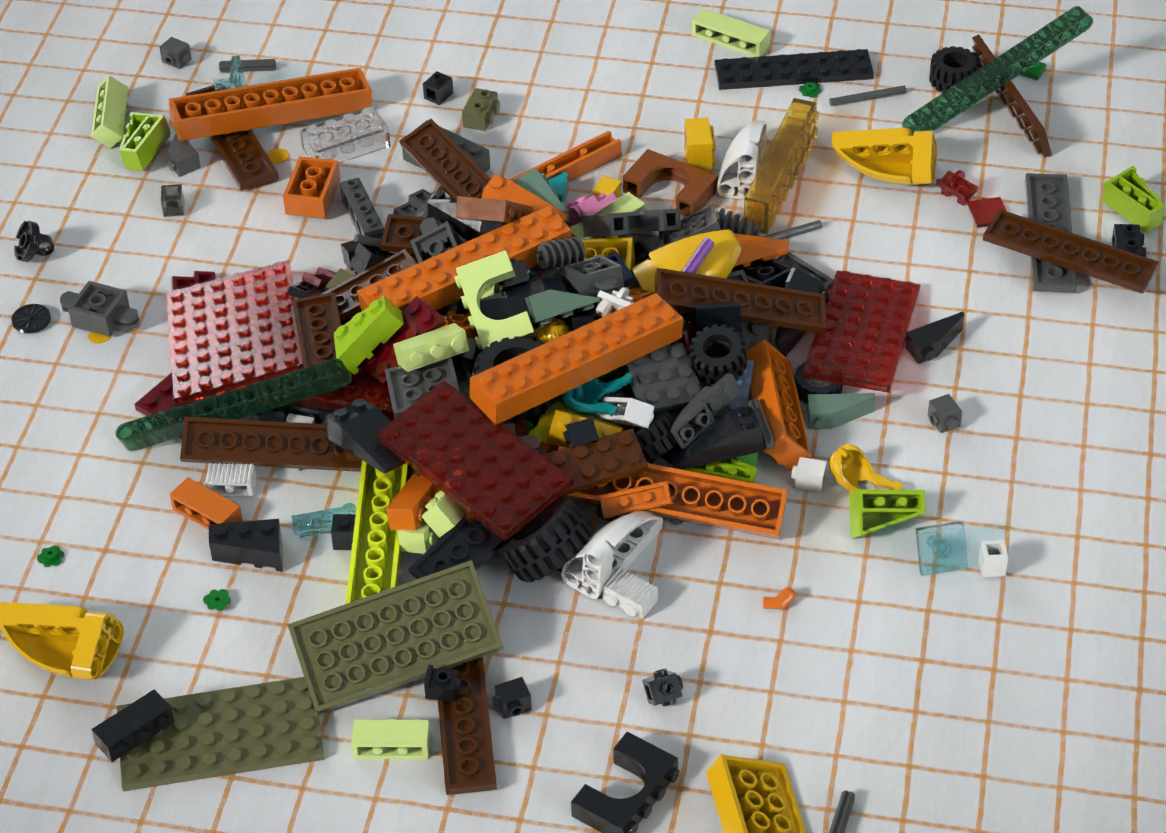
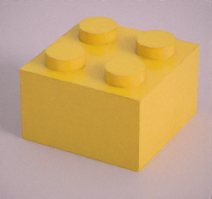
M709 118L684 119V152L687 164L712 173V166H716L715 154H712L716 151V140L712 139L714 138V127L710 126Z

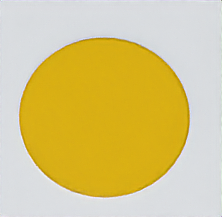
M274 149L267 156L272 163H281L288 159L289 153L284 149Z
M90 332L88 338L92 343L102 344L110 340L111 336L108 337Z

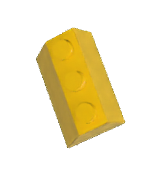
M558 407L550 426L547 444L556 447H571V444H566L563 432L567 431L565 425L591 418V416ZM592 417L599 438L622 432L623 425Z

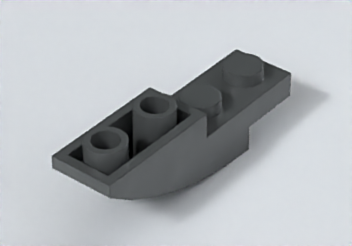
M725 374L712 387L705 386L679 414L670 431L681 449L686 448L715 422L714 416L742 393L732 374Z

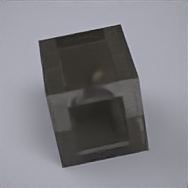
M182 184L162 185L161 206L163 216L184 215L185 199Z

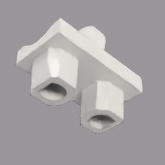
M625 287L621 288L619 292L613 290L612 294L600 290L597 295L600 301L596 312L597 315L604 317L609 315L611 311L615 312L633 304L634 298L629 296V289Z

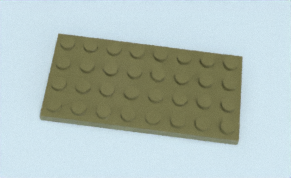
M472 560L287 624L315 711L318 714L426 677L428 665H433V668L449 669L504 649Z
M305 677L163 698L171 706L175 722L167 729L149 738L147 742L138 745L125 756L120 757L121 783L123 791H130L324 760L319 714L315 711ZM130 704L118 705L117 712Z

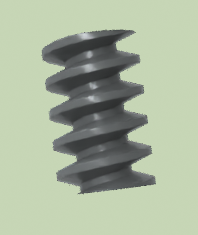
M720 209L718 213L720 230H731L736 234L759 236L761 231L760 221L754 226V219L747 223V216H743L740 221V214L737 213L732 218V211H728L725 215V209Z
M579 237L550 240L548 242L543 241L537 248V262L543 270L554 268L555 266L561 267L562 265L582 261L585 258L584 244Z

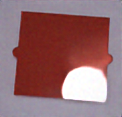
M1001 197L967 201L977 228L988 227L999 209L1006 211Z

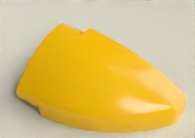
M908 128L832 132V145L836 154L853 169L868 177L900 185L932 184L934 182L937 165V144L933 130L914 131V136H912V131Z
M731 230L711 231L687 237L649 253L651 260L647 259L631 269L642 289L655 291V271L657 268L682 271L704 238H709L714 242V247L695 274L726 279L741 253V245ZM680 311V313L682 314V316H685V315L688 314V312H681V311Z
M0 603V628L9 643L32 664L47 672L74 679L97 680L109 669L121 646L124 636L123 624L109 612L88 611L78 606Z

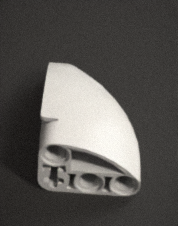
M754 120L748 123L728 147L717 183V193L720 196L735 199H751L755 196L767 138L766 121Z
M644 510L632 512L606 524L591 535L587 544L583 546V549L572 560L564 564L561 573L563 581L589 598L597 599L602 594L603 585L618 568L626 571L662 529L663 518L655 513Z

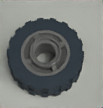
M810 360L797 367L794 379L798 397L803 402L808 403L809 394L842 393L843 374H841V370L836 365L828 361Z

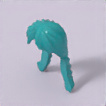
M627 373L620 379L607 383L593 379L559 396L563 405L576 413L596 412L609 414L612 417L617 415L619 411L617 406L609 402L598 403V400L604 394L615 392L631 383L633 374Z

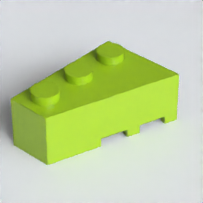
M131 112L130 123H127V133L123 136L119 151L126 169L144 171L170 137L171 132L164 115Z
M858 489L849 492L851 539L925 514V490Z

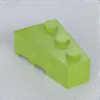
M1133 165L1104 183L1101 201L1133 224L1140 225V229L1148 233L1162 224L1165 205L1153 190H1149L1145 185V179L1138 176Z
M383 295L378 300H374L361 313L354 315L345 325L338 327L334 332L337 361L355 375L359 371L357 368L366 357L369 360L374 355L372 351L379 343L385 344L403 325L402 311Z
M732 458L731 460H722L685 470L756 484L758 468Z

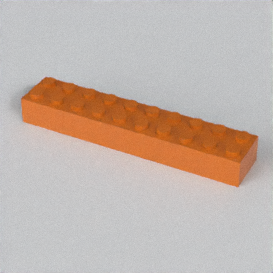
M361 68L169 99L170 120L179 141H189L191 139L372 109V89Z
M548 205L357 290L361 310H365L374 300H378L383 295L402 312L416 296L434 310H438L462 299L461 296H464L463 289L458 288L454 276L458 275L457 267L506 250L510 259L515 258V261L523 259L524 264L531 268L538 265L537 248L541 242L572 238L571 229L555 209Z
M655 293L470 377V399L497 425L681 339L683 317Z
M559 446L558 450L564 449L566 447ZM647 463L648 471L561 496L601 505L599 495L668 480L673 504L645 511L655 513L660 517L779 539L788 490Z

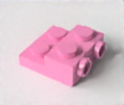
M602 193L597 197L592 195L588 198L583 195L567 203L566 205L570 211L567 213L570 221L566 223L569 227L581 222L582 216L594 215L617 200L615 194L605 195V193Z

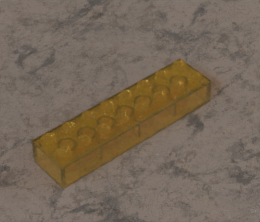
M793 98L744 198V216H747V223L754 219V226H756L760 221V233L767 235L770 228L775 226L776 215L780 214L782 210V202L787 200L789 188H793L795 176H798L801 163L805 162L807 151L811 150L812 139L817 137L818 127H816V123L819 118V111H816V102Z

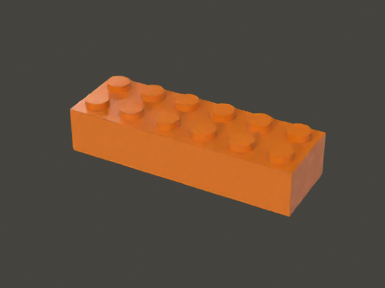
M764 339L747 350V359L754 360L751 382L752 394L750 396L752 400L756 398L760 401L775 439V447L763 452L767 455L770 454L779 465H783L791 471L794 465H798L800 457L811 459L812 455L791 361Z

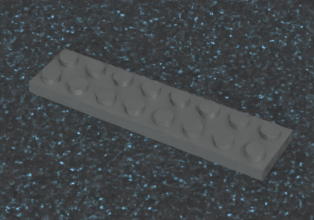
M1026 173L1025 186L1028 219L1072 233L1067 174ZM1031 257L1033 291L1076 293V271Z

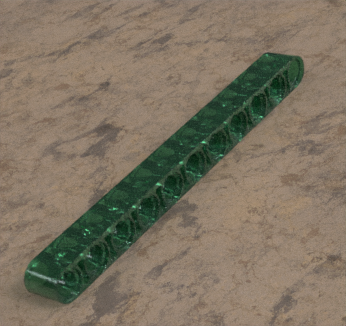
M1080 6L1071 8L908 115L902 122V128L910 129L912 136H914V131H935L1087 31L1093 24V18Z
M328 360L123 423L117 428L115 435L128 451H136L182 437L184 416L241 419L343 388L351 382L352 375L342 360Z

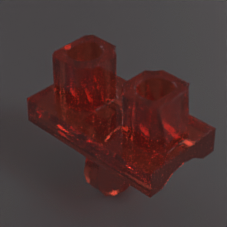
M958 170L955 173L948 171L942 178L936 180V185L941 188V194L946 197L956 196L957 203L962 206L969 203L971 197L978 192V186L964 179L965 173L962 170Z

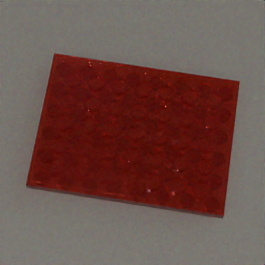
M289 260L257 267L250 271L235 273L231 276L216 278L209 282L194 284L190 287L175 289L166 293L173 397L176 405L304 371L292 300L295 297L287 294L288 288L294 285Z

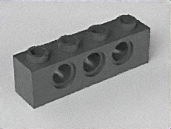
M360 178L340 182L342 202L357 233L364 236L380 233L383 236L384 226Z

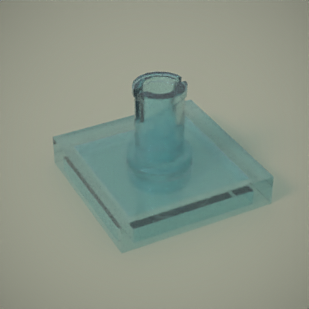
M240 55L232 56L230 78L214 79L215 91L246 86Z
M962 521L915 528L919 569L922 576L968 569L965 529Z

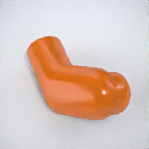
M786 587L776 597H763V608L786 609L794 601L796 593L792 588Z

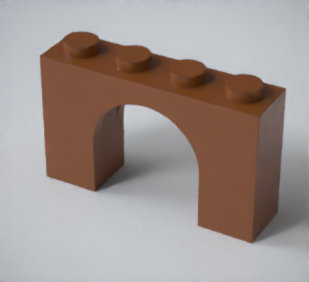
M647 149L623 175V192H630L638 198H641L657 182L672 180L682 183L685 187L676 196V208H680V214L685 216L701 210L717 192L718 175Z
M457 196L455 218L508 224L534 211L531 206L508 200Z

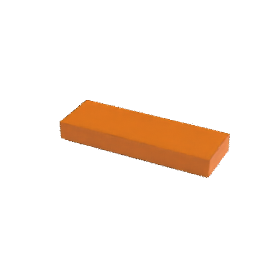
M668 480L599 495L604 519L673 504Z

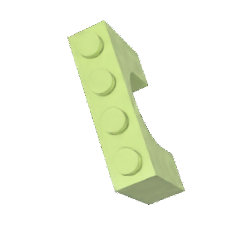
M506 250L456 268L458 275L454 276L458 288L463 289L464 296H461L465 309H470L472 316H469L468 319L471 328H476L478 336L475 337L479 350L484 349L486 346L490 347V344L496 340L500 342L502 338L508 337L513 339L514 336H521L522 339H526L527 337H537L527 311L503 320L490 319L481 312L480 300L484 291L495 283L516 276Z

